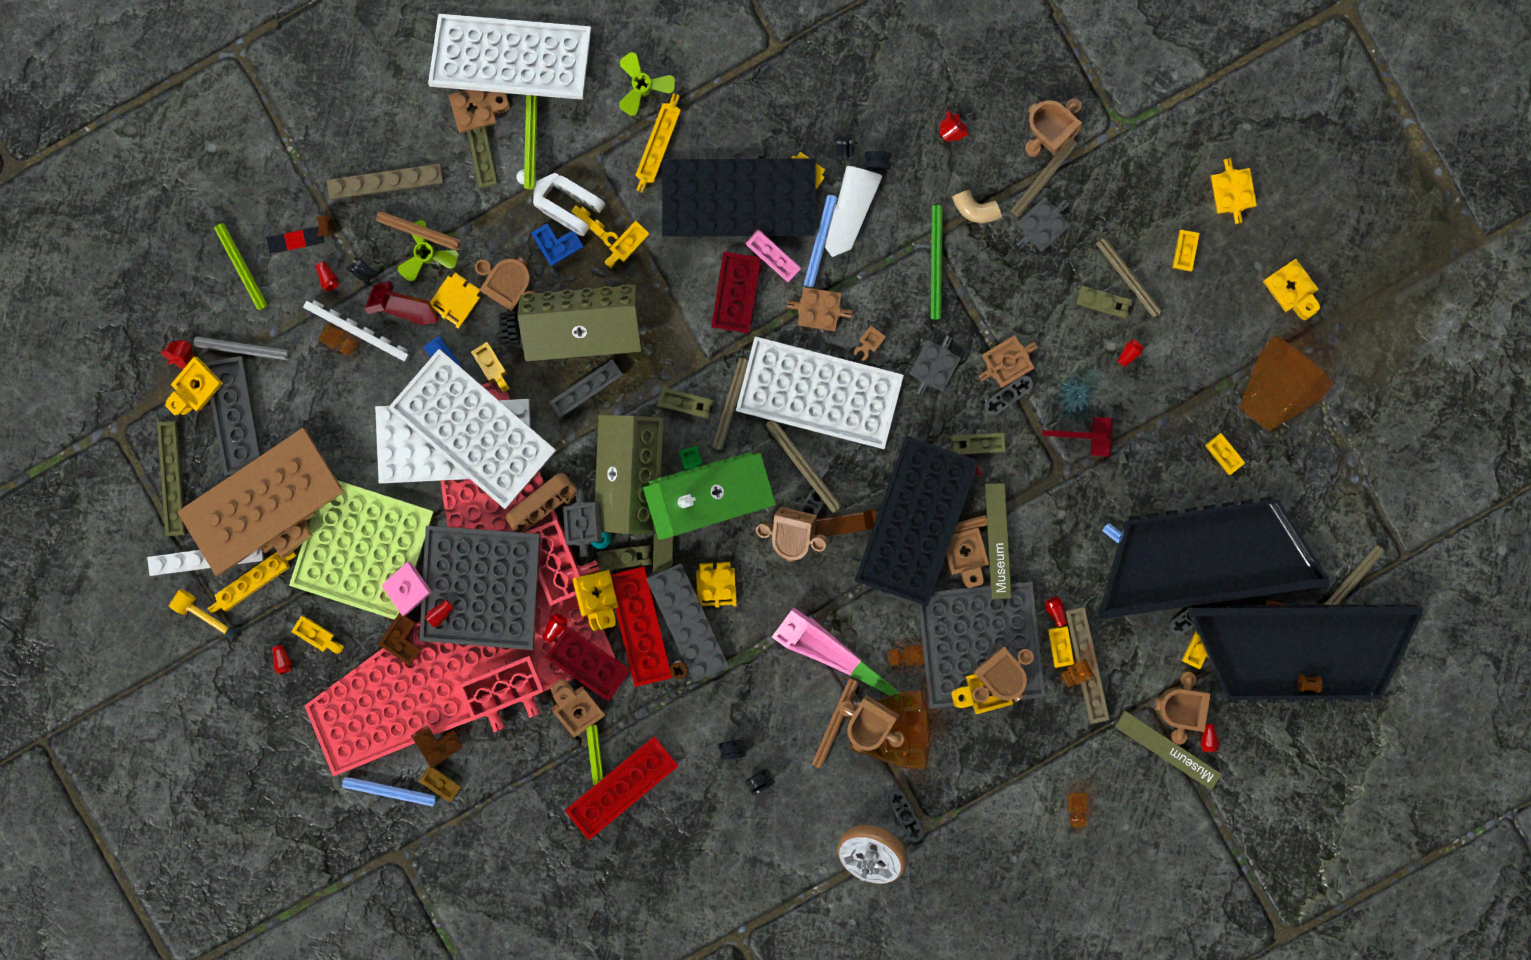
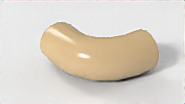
M970 189L952 196L955 206L961 215L972 222L982 224L1002 218L995 200L986 204H978L973 199Z

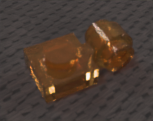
M328 323L317 339L334 350L339 345L341 347L339 351L347 356H350L351 353L353 354L357 348L355 347L356 342L349 338L342 340L345 334Z
M923 645L903 646L904 653H901L900 649H891L889 654H887L890 666L902 665L901 661L905 660V666L925 664Z
M1083 659L1068 667L1069 670L1061 674V680L1069 688L1095 675L1086 659Z
M1066 793L1067 812L1074 813L1073 816H1069L1070 828L1082 829L1086 827V817L1081 813L1088 812L1087 793Z

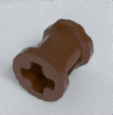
M333 216L316 217L319 229L317 236H334V232H332Z
M675 661L670 667L671 676L675 679L684 678L688 671L683 661ZM682 666L684 673L676 674L674 667Z
M1304 674L1299 675L1298 690L1300 692L1304 690L1315 691V693L1321 692V676L1305 677Z

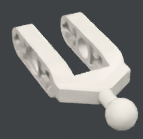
M524 169L520 170L516 176L517 181L523 185ZM556 173L538 181L535 180L534 206L581 236L586 234L589 226L581 219L545 199L553 186L597 213H600L605 206V203L600 198Z

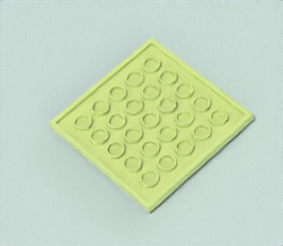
M338 480L344 493L317 510L315 515L311 517L308 527L313 536L302 544L289 586L395 620L399 610L381 585L407 562H411L417 568L425 543L426 526L431 524L434 511Z

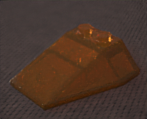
M1273 336L1259 354L1239 408L1267 431H1271L1321 400L1333 386V383L1322 369L1294 346Z
M903 691L879 700V703L899 714L890 731L899 730L903 732L905 741L901 746L894 747L885 738L883 743L876 749L862 750V752L855 750L850 741L851 750L906 769H926L931 743L929 711L922 691Z

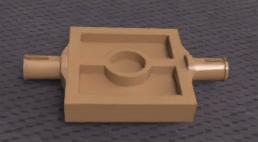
M803 287L802 298L799 302L789 300L787 304L795 305H787V308L798 310L799 326L835 331L839 317L851 318V315L844 313L852 314V310L841 309V293Z
M1014 335L981 355L987 366V370L978 375L981 378V382L992 376L1000 388L1034 369L1029 359V353L1038 349L1037 345L1032 347L1036 343L1033 341L1024 347Z
M315 512L261 548L263 549L262 551L267 553L274 547L280 557L285 558L313 536L307 521L315 515Z

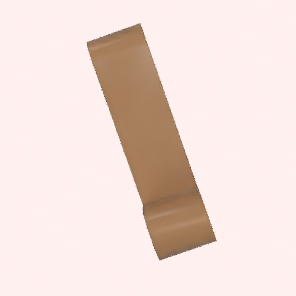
M557 474L510 510L506 515V520L513 532H526L563 502L568 506L577 503L576 491H579V489L566 474Z

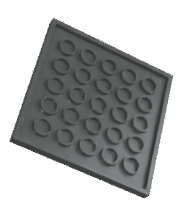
M427 525L423 580L432 593L422 601L420 641L533 650L535 647L541 534ZM447 600L454 608L441 626L438 625L434 628L425 619V616L429 610Z
M1033 582L1010 584L1011 599L991 600V586L936 591L932 593L928 607L918 603L929 709L954 706L951 692L957 688L967 686L965 676L973 675L972 671L1001 647H1005L1014 659L1017 658L1018 652L1022 649H1028L1033 653V661L1028 665H1021L1027 677L1026 688L1023 691L1025 696L1022 699L1045 697ZM962 694L958 698L960 702L964 700Z

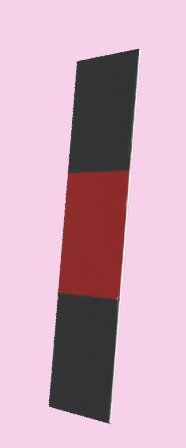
M315 227L266 238L269 253L273 254L324 243L323 237L317 236L319 229Z

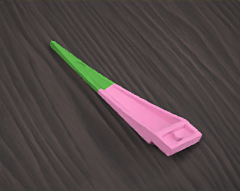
M793 607L773 634L772 638L786 648L840 670L905 705L911 706V702L814 619L808 618Z

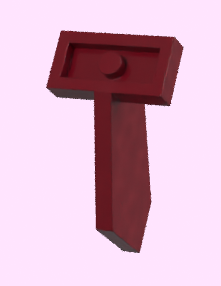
M391 281L374 285L364 307L367 314L382 311L420 325L435 323L439 320L438 315L428 300L392 292L394 286Z
M1093 417L1092 433L1042 430V436L1092 439L1091 456L1112 457L1114 418Z

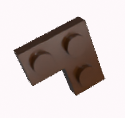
M399 612L378 643L379 646L409 666L412 665L422 650L406 639L416 625V622L406 615L402 616Z
M426 725L411 735L430 768H433L463 748L462 743L453 730L436 739L430 728Z

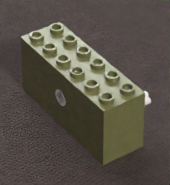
M636 285L604 286L602 288H584L582 290L567 289L559 292L546 291L536 294L526 293L519 297L517 316L525 361L641 352L642 330Z
M599 415L595 502H599L601 532L657 534L643 487L649 486V481L661 478L663 418Z

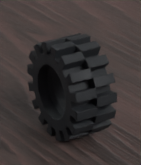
M516 311L499 313L500 335L504 347L520 345L519 321Z

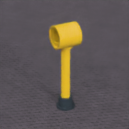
M183 589L177 591L169 603L171 609L182 615H186L190 611L224 633V636L230 640V643L234 641L240 632L239 629L236 630L231 626L227 627L193 605L196 598L191 593Z

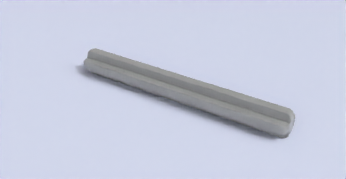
M195 337L194 346L280 360H287L289 357V351L284 349L203 337Z

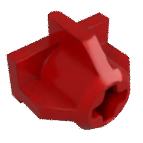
M947 111V118L940 122L939 133L945 141L951 142L952 140H960L964 136L969 135L967 126L960 120V115H954Z
M184 340L169 342L167 348L160 353L168 359L167 363L169 365L174 363L182 370L194 357L191 344Z

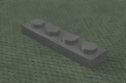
M612 359L549 403L559 418H562L624 375Z

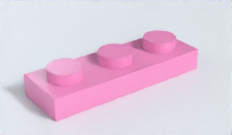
M759 229L745 243L787 282L801 269L796 262Z

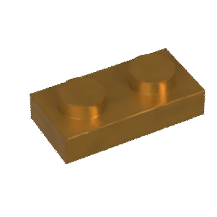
M428 767L419 782L449 803L452 802L462 787L435 767Z

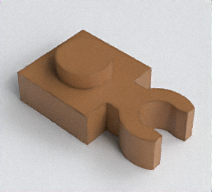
M870 325L859 340L863 344L862 347L856 348L854 355L858 351H863L865 355L862 361H865L868 357V351L875 352L886 336Z

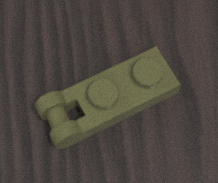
M1081 286L1075 305L1128 319L1129 306H1132L1133 300ZM1117 303L1122 304L1121 310L1115 309Z
M662 387L657 406L710 419L711 413L709 412L714 404V400ZM698 402L703 403L702 411L696 410Z
M1004 433L950 436V442L953 443L951 451L959 454L1005 452ZM960 441H966V448L960 449Z
M651 545L598 551L600 571L653 564L649 552L651 551ZM638 552H642V560H637Z

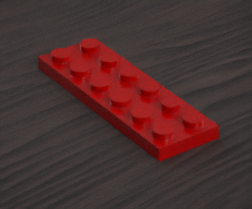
M645 566L611 574L618 608H615L635 687L672 678L651 589L646 580Z
M653 736L564 811L586 838L590 840L675 770L678 765L655 736Z

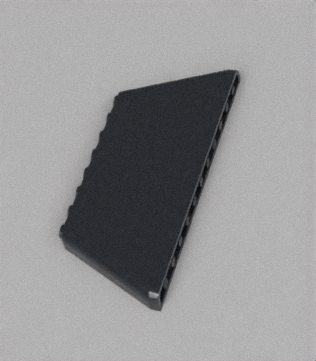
M1271 496L1262 497L1260 502L1254 503L1253 499L1241 500L1240 505H1234V502L1222 503V507L1215 508L1214 504L1203 506L1204 510L1198 511L1196 507L1185 508L1184 513L1171 510L1166 511V515L1159 516V513L1147 514V518L1140 519V515L1128 517V521H1124L1099 613L1100 619L1325 587L1330 586L1328 576L1278 499L1272 500Z
M1414 604L1189 606V616L1224 697L1231 703H1240L1241 700H1248L1251 703H1259L1260 700H1267V702L1271 703L1286 700V702L1296 703L1298 700L1317 702V699H1324L1325 702H1336V699H1343L1345 702H1355V699H1362L1364 702H1374V699H1381L1422 617L1423 607ZM1304 674L1305 677L1321 676V692L1315 693V691L1309 690L1300 692L1298 690L1299 675Z

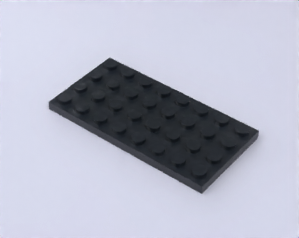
M816 158L662 159V237H751L758 229L767 237L816 236Z
M905 435L854 581L928 607L979 460Z

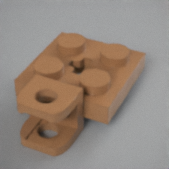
M465 90L449 95L459 133L496 124L494 115L510 110L506 93ZM471 104L478 107L475 110V114H472L471 111L467 112Z
M979 528L953 534L946 553L951 575L961 573L963 583L967 588L982 585L983 575L980 567L989 565ZM962 546L970 548L967 557L964 554H960ZM972 575L976 577V581L974 583L970 581V577Z
M560 679L551 686V692L557 703L551 708L552 712L573 737H576L586 730L588 726L593 725L605 716L603 710L583 686L574 691L573 687L565 679ZM576 709H582L580 715L578 713L573 714Z

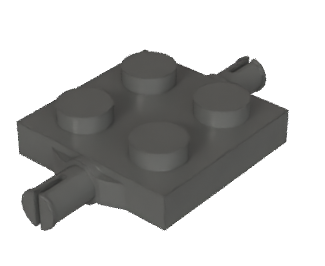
M1043 197L1015 223L1024 235L1016 245L1022 250L1030 242L1042 252L1070 226L1061 213L1069 206V203H1066L1067 201L1064 199L1056 207L1046 197Z
M946 335L941 345H936L928 340L925 341L909 372V375L917 378L921 383L916 394L923 397L927 387H934L941 392L944 391L961 359L948 349L953 338H949Z
M576 491L577 503L563 507L566 545H579L580 557H588L587 545L592 542L602 541L599 502H584V491Z

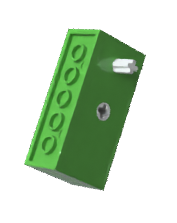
M748 452L670 476L661 477L649 481V486L643 487L658 540L776 505L761 453L753 455V452Z

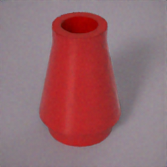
M325 261L315 266L321 288H324L325 291H331L339 286V279Z
M1132 338L1130 342L1127 341L1117 361L1126 368L1128 364L1142 354L1141 351L1144 347Z
M1053 597L1045 601V609L1056 626L1065 625L1067 620L1063 600H1060L1059 597Z
M445 600L429 610L425 619L434 628L438 625L441 626L454 607Z
M558 613L550 616L542 636L543 639L552 643L567 627L568 620Z
M284 646L273 647V665L277 675L292 671L291 666L293 665Z
M1206 724L1205 731L1202 732L1200 747H1202V752H1216L1220 745L1214 724Z

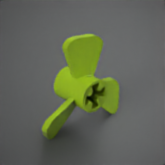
M634 52L627 54L620 60L621 68L633 78V90L619 102L620 109L628 115L635 116L637 114L641 96L649 95L652 89L668 94L675 90V79L673 76L668 75L651 80L647 74L641 73L638 57ZM643 79L647 87L641 86V89L637 87L639 80Z
M423 220L414 222L415 224L427 228V224ZM412 234L417 243L414 248L415 257L399 265L398 272L406 280L412 282L417 278L423 263L430 264L436 261L452 269L457 264L459 254L455 250L436 251L433 246L428 244L427 239ZM422 249L431 251L425 259L422 258L424 256V253L421 252Z

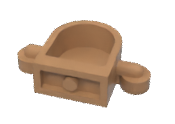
M1076 98L1070 99L1066 104V108L1062 104L1051 100L1043 101L1039 104L1034 103L1030 107L1029 123L1031 132L1036 139L1026 143L1025 149L1029 156H1038L1041 152V144L1056 156L1083 129L1082 122L1075 117L1082 110L1080 100Z
M520 257L517 260H502L493 269L486 260H479L475 265V270L478 274L482 276L488 275L480 291L510 311H516L518 308L520 295L526 293L536 294L534 291H529L532 278L529 269L526 267L528 262Z
M780 507L775 513L773 525L767 521H762L756 528V533L761 538H767L772 535L774 550L790 562L804 557L811 546L815 551L821 552L828 545V540L824 535H815L817 515Z
M1005 647L998 649L972 671L984 685L973 690V699L980 703L985 702L990 692L999 699H1014L1016 702L1021 700L1025 696L1023 691L1027 684V677L1021 665L1030 664L1034 659L1033 653L1028 649H1022L1018 652L1017 658L1014 659Z
M1188 671L1183 672L1179 678L1180 683L1184 686L1183 688H1170L1160 698L1155 700V710H1158L1161 718L1171 726L1176 727L1170 734L1171 740L1176 744L1186 742L1187 733L1185 729L1204 732L1210 693L1192 690V686L1196 683V676Z
M868 695L863 698L857 710H855V704L851 700H844L840 704V713L843 716L852 717L848 724L847 732L852 742V747L855 750L862 752V750L876 749L883 743L885 738L894 747L901 746L905 741L903 732L899 730L890 731L899 714Z

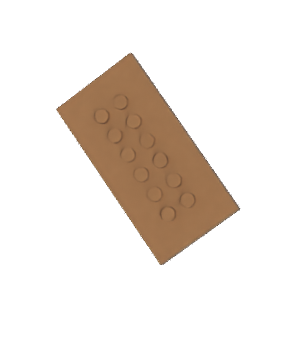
M301 428L179 510L178 514L215 576H220L343 494L344 490L306 428Z

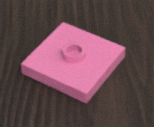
M411 562L405 563L381 585L402 616L407 615L432 593Z

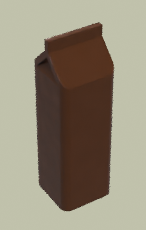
M875 509L817 518L816 533L817 535L821 534L828 537L873 529L876 520Z

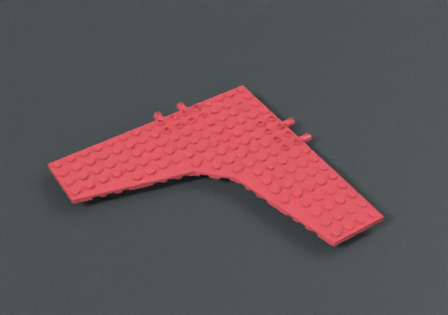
M496 381L482 385L498 400H511L508 392H502ZM540 470L506 509L471 479L440 480L447 527L513 532L506 520V515L545 484ZM556 509L526 531V533L541 534L534 649L420 641L421 621H419L406 638L422 649L411 666L382 648L305 705L333 776L414 744L415 742L411 735L426 725L434 735H437L464 723L488 716L493 732L505 728L499 715L500 709L520 701L524 703L529 718L540 714L534 699L535 695L550 689L560 679H565L566 681L574 679L545 658L563 633L562 631L552 643L547 642L542 637L550 616H553L555 613L561 614L568 620L567 626L616 659L605 630L593 631L588 615L581 616L573 584V578L599 572L600 568L597 566L591 569V567L598 564L596 560L583 566L578 565L571 546L566 545L565 529L562 527Z

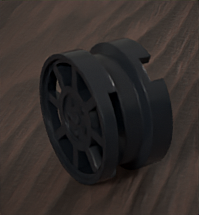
M846 134V136L836 135L837 162H842V160L850 162L853 160L851 134Z
M886 151L865 152L864 158H866L867 164L864 165V169L890 170L891 165L888 164L892 153Z
M355 256L354 260H356V263L353 262L346 269L368 285L371 282V275H376L377 272Z
M743 739L717 744L718 750L721 753L719 756L720 760H731L746 756V752L743 750Z
M768 768L759 771L745 780L746 786H749L751 789L750 793L752 796L764 791L775 783L773 777L769 776Z

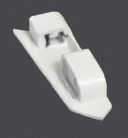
M846 166L838 202L835 205L825 245L826 250L832 257L851 250L882 175Z

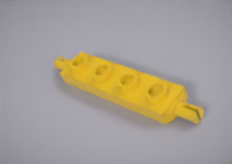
M673 93L669 104H662L636 172V177L640 179L636 189L638 192L644 193L647 183L655 182L662 159L681 113V110L676 107L680 98L678 94L676 96Z
M292 551L285 558L280 557L278 552L274 553L215 594L217 602L208 607L209 612L214 614L221 608L224 611L230 610L289 569L288 561L297 556L295 551Z

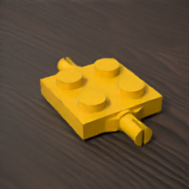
M1232 158L1224 159L1226 171L1210 176L1217 214L1233 213L1235 224L1243 223L1241 211L1257 206L1250 168L1242 170L1233 169Z

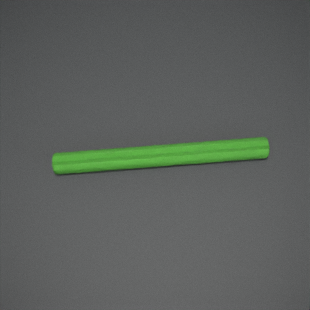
M933 205L931 319L938 320L941 319L942 206Z

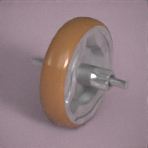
M857 825L846 830L838 842L837 852L840 862L847 871L861 881L874 884L890 883L897 880L906 869L908 860L905 847L895 835L883 828L873 825Z

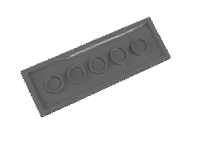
M243 356L204 363L223 382L222 386L210 400L224 476L233 475L261 456Z
M682 562L647 577L646 580L693 681H699L728 668V661Z

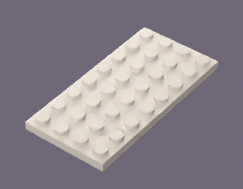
M438 14L428 84L430 87L583 100L591 27Z
M755 337L736 411L885 449L904 375Z
M440 349L388 407L504 509L513 502L557 451Z
M530 399L499 400L531 428ZM375 406L379 483L470 479L390 410L389 406Z

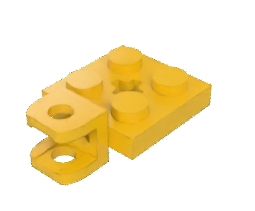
M1297 259L1263 281L1285 313L1293 308L1299 318L1305 321L1320 309L1318 301L1312 295L1319 289ZM1287 281L1295 283V290L1286 288L1288 285Z
M193 357L171 384L176 391L167 399L165 406L173 415H186L192 409L200 411L222 386L223 382L199 357ZM195 380L200 381V387L195 388Z
M607 570L573 578L581 616L588 615L592 630L597 631L615 626L616 620L613 609L618 608L610 571ZM594 588L599 592L598 598L592 594L595 591Z
M975 674L965 676L967 686L957 688L951 692L955 707L965 708L973 706L975 714L1013 705L1012 700L999 699L993 695L989 696L985 702L975 701L972 696L973 690L976 687L984 686ZM962 694L964 700L960 702L958 698Z

